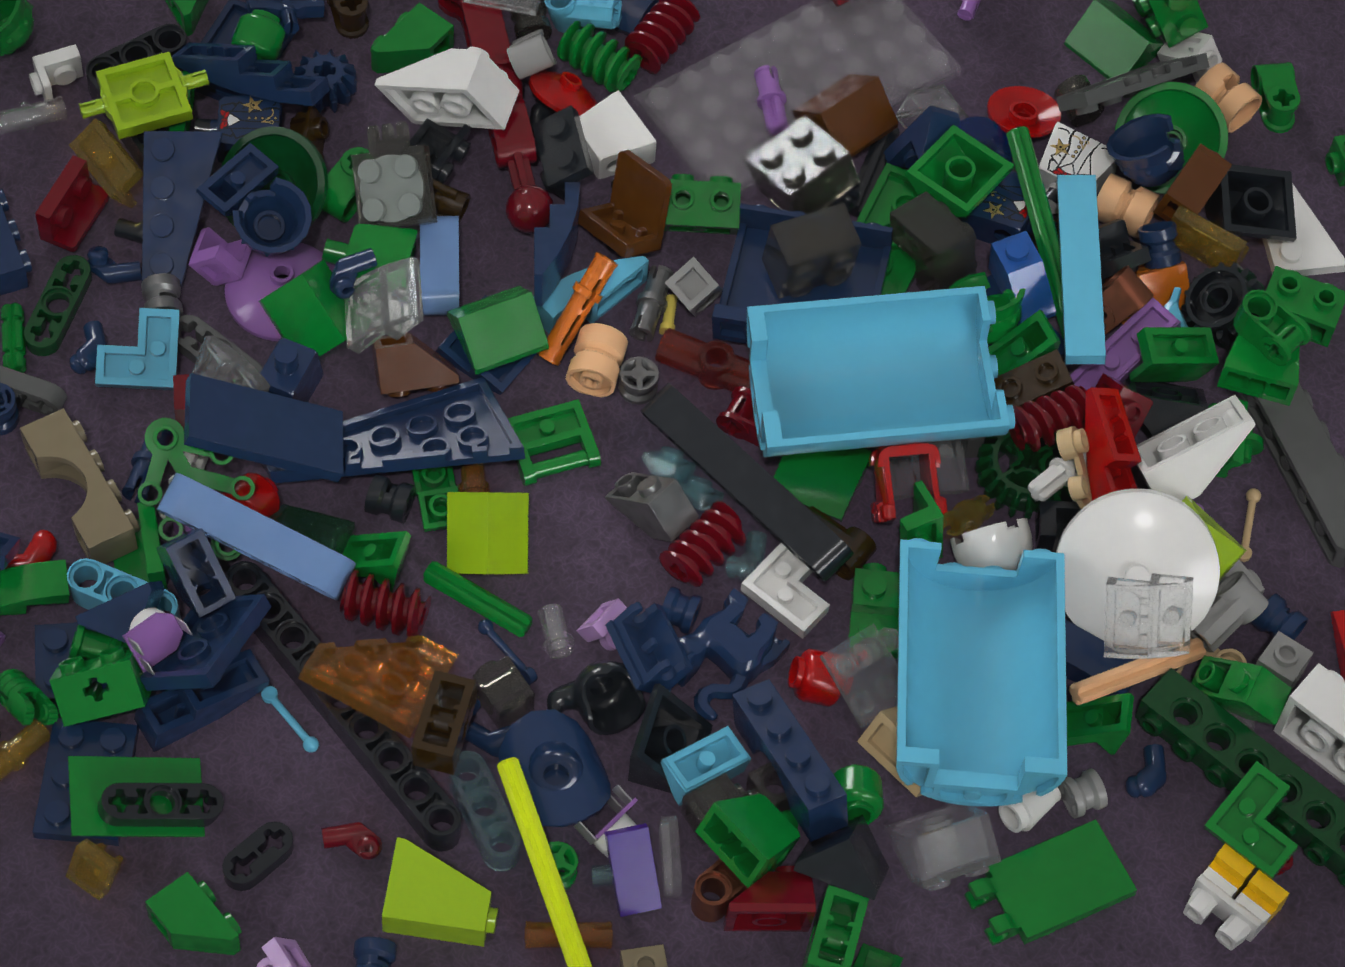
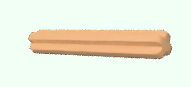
M1196 637L1073 683L1069 688V692L1072 695V701L1076 705L1085 704L1164 674L1170 668L1177 669L1203 659L1207 651L1204 648L1203 641Z

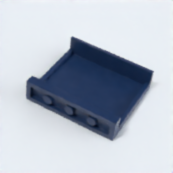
M741 203L739 230L720 302L715 304L712 314L713 338L747 344V307L882 295L892 252L893 228L882 226L878 223L854 222L840 217H823L806 214L802 211H786L769 208L764 205Z

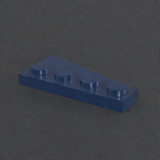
M144 131L142 281L148 276L166 273L176 276L180 280V287H183L195 243L197 227L205 205V199L196 193L197 187L213 175L214 163L223 137L222 131Z

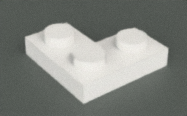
M782 543L741 583V591L802 639L829 612L830 604L803 584L812 571Z

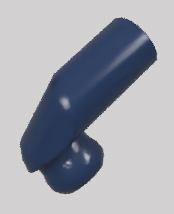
M372 248L340 258L336 262L329 285L330 290L338 298L347 299L351 297L355 291L353 287L358 273L377 266V260Z
M90 321L83 326L86 343L77 349L76 354L72 355L69 360L71 369L77 374H85L87 371L94 370L96 368L97 345H107L103 325L99 321Z
M1152 744L1144 747L1145 768L1139 771L1137 775L1129 776L1126 780V789L1131 797L1138 798L1143 796L1147 798L1156 793L1166 783L1165 751L1162 745Z

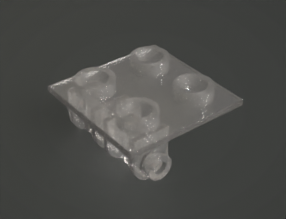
M874 623L820 655L821 660L860 728L871 723L880 711L897 706L898 665L891 652L898 647V631L893 628L877 630Z

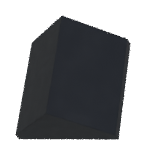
M654 684L630 756L628 781L672 793L660 763L661 760L709 736L713 725L661 684Z
M861 815L849 820L848 826L814 841L810 842L809 840L799 856L793 871L875 900L887 875L889 866L864 816Z

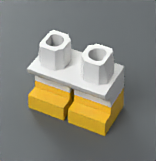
M1225 843L1204 873L1196 879L1189 894L1191 897L1183 913L1193 922L1200 925L1211 913L1215 914L1224 922L1217 930L1215 937L1226 948L1233 950L1244 942L1245 939L1251 942L1282 909L1290 893L1260 870L1250 879L1255 866ZM1247 884V886H1246V887L1244 888V890L1238 895V897H1237L1236 899H1234V898L1237 896V894L1243 889V887Z

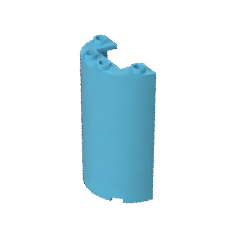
M985 286L747 307L750 389L756 433L760 450H763V457L1006 435L1009 429H1014L1015 413L1013 405H1006L1004 390L996 389L994 378H998V363L996 355L989 354L987 337L990 325L996 323V309L994 301L987 300Z
M922 538L900 539L896 769L900 779L907 786L913 785V783L921 786V794L926 797L965 806L1011 805L1022 803L1023 795L1036 791L1038 796L1048 794L1061 785L1067 777L1064 553L1051 552L1041 548L1023 550L1017 570H1005L999 566L970 567L956 562L937 564L941 553V543L929 542Z

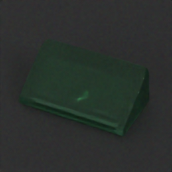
M283 504L276 513L269 517L340 554H343L355 528V522L286 504Z

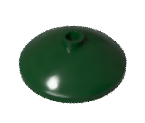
M275 126L256 129L240 138L227 153L222 166L251 143L279 166L277 178L292 182L303 191L311 206L312 225L323 209L328 191L326 166L315 145L308 138L294 130ZM276 177L260 190H270V186ZM226 216L234 226L233 216Z

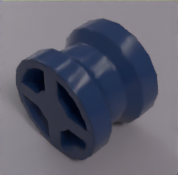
M671 586L662 605L671 625L679 627L681 633L691 634L702 606L703 597L696 594L690 597L681 593L679 588Z

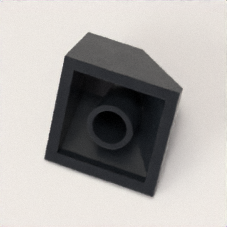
M1232 164L1205 204L1206 219L1222 234L1294 242L1297 236L1291 172Z
M1130 377L1125 380V386L1153 401V405L1143 422L1152 436L1208 409L1203 389L1164 382H1131Z

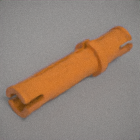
M599 252L595 253V257L581 281H575L572 287L575 291L547 337L549 349L537 353L554 365H560V361L593 305L600 303L603 298L600 293L618 266L616 262Z

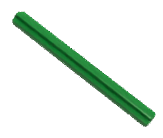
M1026 126L1016 127L1007 132V139L1038 251L1046 270L1057 311L1056 316L1060 331L1064 339L1059 237L1029 129Z

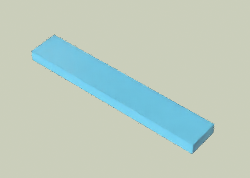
M1057 175L1065 364H1105L1106 348L1096 175Z

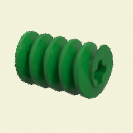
M575 21L569 26L559 42L557 48L559 59L569 61V64L574 69H581L582 74L586 77H592L596 84H604L608 92L624 91L637 74L642 61L641 55L636 54L630 60H627L630 55V48L625 46L616 52L619 44L618 40L615 38L611 39L604 45L607 37L606 32L599 31L592 37L595 31L594 24L588 23L580 29L581 22Z

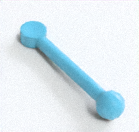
M267 686L261 691L262 700L265 703H271L303 741L305 751L315 752L319 747L318 739L314 736H309L280 702L278 691L275 687Z

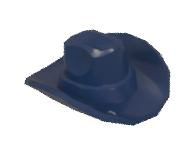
M555 709L530 711L509 726L499 748V762L510 757H516L519 760L542 826L565 827L580 821L583 822L600 812L611 798V785L591 740L576 720Z

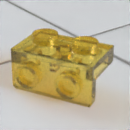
M1181 205L1174 213L1171 221L1176 223L1178 235L1173 241H1175L1176 246L1180 250L1203 263L1216 267L1220 262H1223L1226 266L1231 267L1234 262L1240 265L1248 254L1249 247L1246 245L1247 242Z

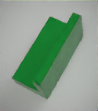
M1144 327L1137 333L1143 363L1129 373L1131 382H1188L1198 380L1219 364L1211 327Z
M920 480L914 483L913 513L900 519V539L922 538L929 542L941 543L940 559L943 557L944 515L923 481Z
M139 502L137 503L139 519L136 520L140 531L135 533L138 549L113 560L114 568L147 582L162 581L164 588L168 589L164 564L156 549L161 546L155 506L149 507Z

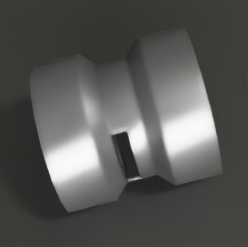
M159 273L148 276L142 281V297L147 301L143 308L174 309L180 311V316L183 315L182 302L178 299L181 295L180 280L176 276Z

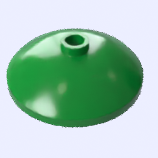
M1164 82L1145 88L1128 101L1118 117L1115 131L1128 121L1144 115L1158 113L1171 115L1174 130L1168 132V134L1180 139L1184 147L1185 163L1183 167L1200 143L1208 149L1217 152L1223 159L1225 158L1228 147V128L1225 117L1217 103L1207 93L1195 86L1181 82ZM1177 175L1162 185L1144 188L1164 195Z

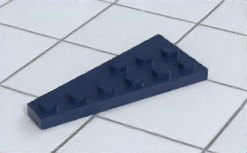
M484 377L343 421L342 477L525 459L524 447ZM263 464L269 479L274 483L322 479Z

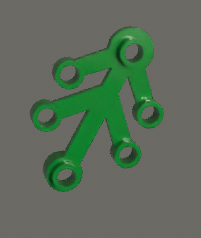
M159 418L153 421L146 429L145 444L152 453L145 482L138 489V499L143 505L151 507L161 501L163 493L160 483L168 460L176 473L187 476L213 490L231 494L238 501H246L254 494V482L247 476L232 478L191 467L183 452L210 457L211 461L219 466L229 464L233 457L229 456L226 460L220 461L215 458L212 451L184 445V429L176 420ZM164 430L171 432L173 435V442L167 446L161 445L157 440L158 434ZM237 482H247L250 486L249 494L246 496L236 494L234 486ZM148 486L155 487L158 491L157 499L151 502L144 500L142 497L143 489ZM166 516L159 524V535L168 542L182 535L183 525ZM175 522L179 527L178 534L174 537L166 536L163 533L164 524ZM211 540V547L219 560L232 561L241 554L235 550L224 552L221 550L219 542Z

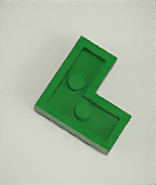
M1256 761L1207 821L1204 829L1223 844L1226 843L1253 864L1257 870L1262 871L1273 880L1298 849V845L1266 821L1290 791V786Z

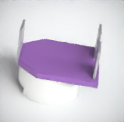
M147 608L140 611L134 617L129 631L123 635V638L142 672L148 671L155 675L151 667L177 650L183 635L182 630L190 635L192 633L187 624L174 616V614L165 613L157 608Z
M616 785L612 791L625 806L622 807L611 795L607 804L616 814L595 835L581 821L573 826L590 845L594 844L607 858L608 852L604 832L637 825L626 812L638 800L636 798L631 799L619 785Z

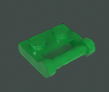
M579 399L507 418L524 447L525 459L515 460L524 486L535 484L538 478L586 465L589 469L601 465L599 450ZM577 443L581 445L582 450L548 460L532 464L530 456Z

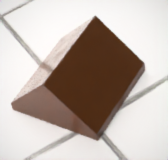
M849 74L794 109L792 113L840 165L898 128L899 124L879 76Z

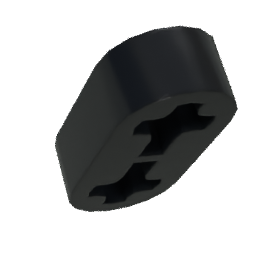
M268 822L259 827L229 852L222 864L224 880L227 885L238 891L250 890L290 857L294 848L293 836L289 827L280 822ZM271 836L273 839L282 837L281 849L278 850L272 846L263 854L261 853L267 847V837ZM255 859L249 865L250 875L246 877L240 873L234 876V865L236 863L245 866Z

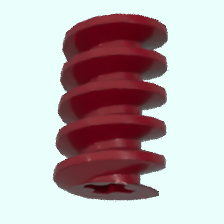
M659 0L651 8L650 12L643 17L642 22L638 23L634 31L625 38V46L630 48L629 57L632 58L636 54L641 55L640 68L650 74H657L661 69V64H665L670 59V54H674L678 50V45H681L686 40V35H690L695 30L694 22H698L701 18L695 5L690 0Z
M1070 385L1064 391L1057 390L1052 392L1050 397L1043 395L1037 398L1036 402L1029 400L1023 403L1022 407L1013 406L1015 428L1009 429V432L1016 447L1023 451L1027 443L1031 450L1036 452L1041 448L1040 438L1050 447L1055 444L1054 433H1057V430L1075 426L1077 429L1083 428L1082 422L1085 424L1086 389L1082 386Z
M714 502L711 509L704 511L700 519L694 521L688 530L680 534L679 540L673 541L669 545L668 550L660 553L661 565L676 580L700 587L703 584L701 574L706 577L712 576L714 574L712 564L722 566L725 562L723 554L732 556L736 551L734 544L743 546L746 543V537L742 531L743 528L739 516L725 502Z
M354 569L342 593L340 612L342 613L344 610L345 619L350 622L356 620L360 614L361 624L367 627L375 619L376 628L380 631L386 630L391 623L392 634L397 636L401 635L407 627V637L414 641L421 634L427 619L431 595L425 602L421 601V589L416 587L411 596L407 597L404 583H400L394 593L390 592V580L387 578L384 579L379 588L374 587V574L371 573L363 583H360L359 570Z

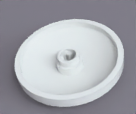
M1132 488L1114 491L1091 501L1071 519L1063 531L1057 546L1056 553H1064L1066 614L1075 625L1119 650L1148 651L1175 643L1192 632L1209 612L1217 594L1220 565L1216 544L1211 532L1192 508L1179 499L1163 492Z

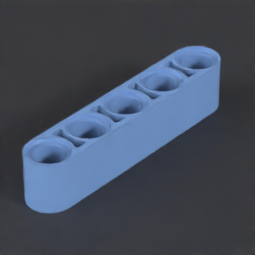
M175 473L157 508L160 513L191 529L202 528L207 537L334 600H339L347 580L356 566V563L348 557L179 473Z

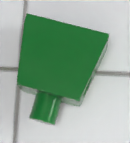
M359 223L354 226L349 244L327 239L322 260L324 259L327 263L336 264L340 258L372 248L377 260V266L358 273L353 287L355 289L354 294L359 296L362 292L401 300L416 249L418 230Z
M1238 334L1223 366L1217 387L1290 406L1299 383L1300 346L1291 353V360L1286 365L1279 366L1269 361L1259 349Z
M761 794L714 802L695 831L747 888L766 873L772 872L775 868L779 867L800 839V834L797 830L798 822L791 811L783 810L780 812L766 796Z

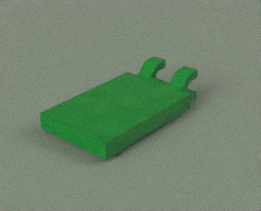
M1095 819L987 866L984 872L986 877L970 882L968 884L970 891L965 893L964 896L972 910L995 899L998 900L1005 914L989 919L988 924L990 927L984 931L992 946L1019 934L1025 945L1135 896L1137 888Z

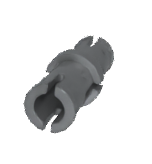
M656 265L650 268L646 286L643 292L638 295L636 301L638 306L637 313L629 331L630 335L636 340L645 342L646 337L648 342L652 341L658 319L666 310L668 303L665 300L669 287L664 282L674 274L666 266L659 265L658 271Z

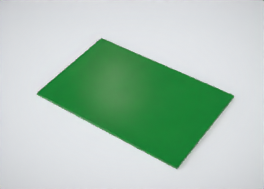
M68 756L71 836L205 837L204 827L111 826L105 823L98 813V802L104 790L114 783H202L200 758ZM158 795L150 799V806L156 813L168 814L172 811V804L166 797ZM141 796L138 797V799H137V801H136V803H135V805H139V809H138V813H139V814H141V813H140V803H141V800H142V797H141ZM114 797L112 803L109 804L115 805L117 812L123 813L127 806L121 804L120 797ZM199 797L194 805L200 806L203 812V798ZM182 805V806H181V809H180V813H181V814H183V812H184V810H185V808H186L187 805Z

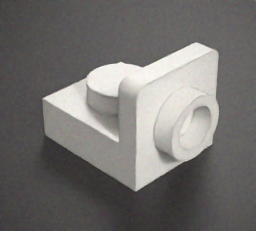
M1200 32L1171 48L1164 43L1157 52L1160 62L1207 53L1210 67L1192 73L1196 83L1209 69L1222 62L1212 35Z
M76 44L32 57L34 72L29 74L30 83L35 96L42 94L47 106L54 104L52 85H67L75 81L76 78L83 77L81 56Z

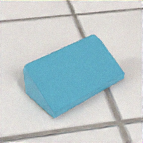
M726 726L662 759L660 763L677 804L681 806L744 772L752 758L729 726Z

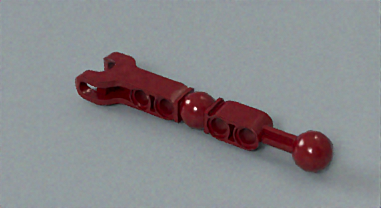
M437 0L439 8L445 14L461 22L467 48L478 47L485 50L489 54V58L508 74V78L520 90L505 130L488 129L497 167H508L513 192L506 203L507 218L514 228L522 232L534 233V227H546L549 224L550 204L554 203L546 190L535 185L530 163H536L537 161L535 140L525 101L523 100V84L516 75L507 54L510 42L502 15V10L506 8L510 0Z

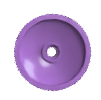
M301 242L290 252L286 251L281 254L269 255L268 257L252 250L242 279L225 284L226 305L236 323L256 337L270 341H279L282 337L262 308L259 300L320 262L323 253ZM326 262L331 272H333L335 265ZM280 275H286V276H288V277H286V278H284V279H279V278H277V276H280Z

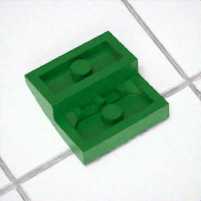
M866 448L783 455L774 478L806 507L814 506L830 518L842 522L855 491L859 488L869 466V455L872 451Z

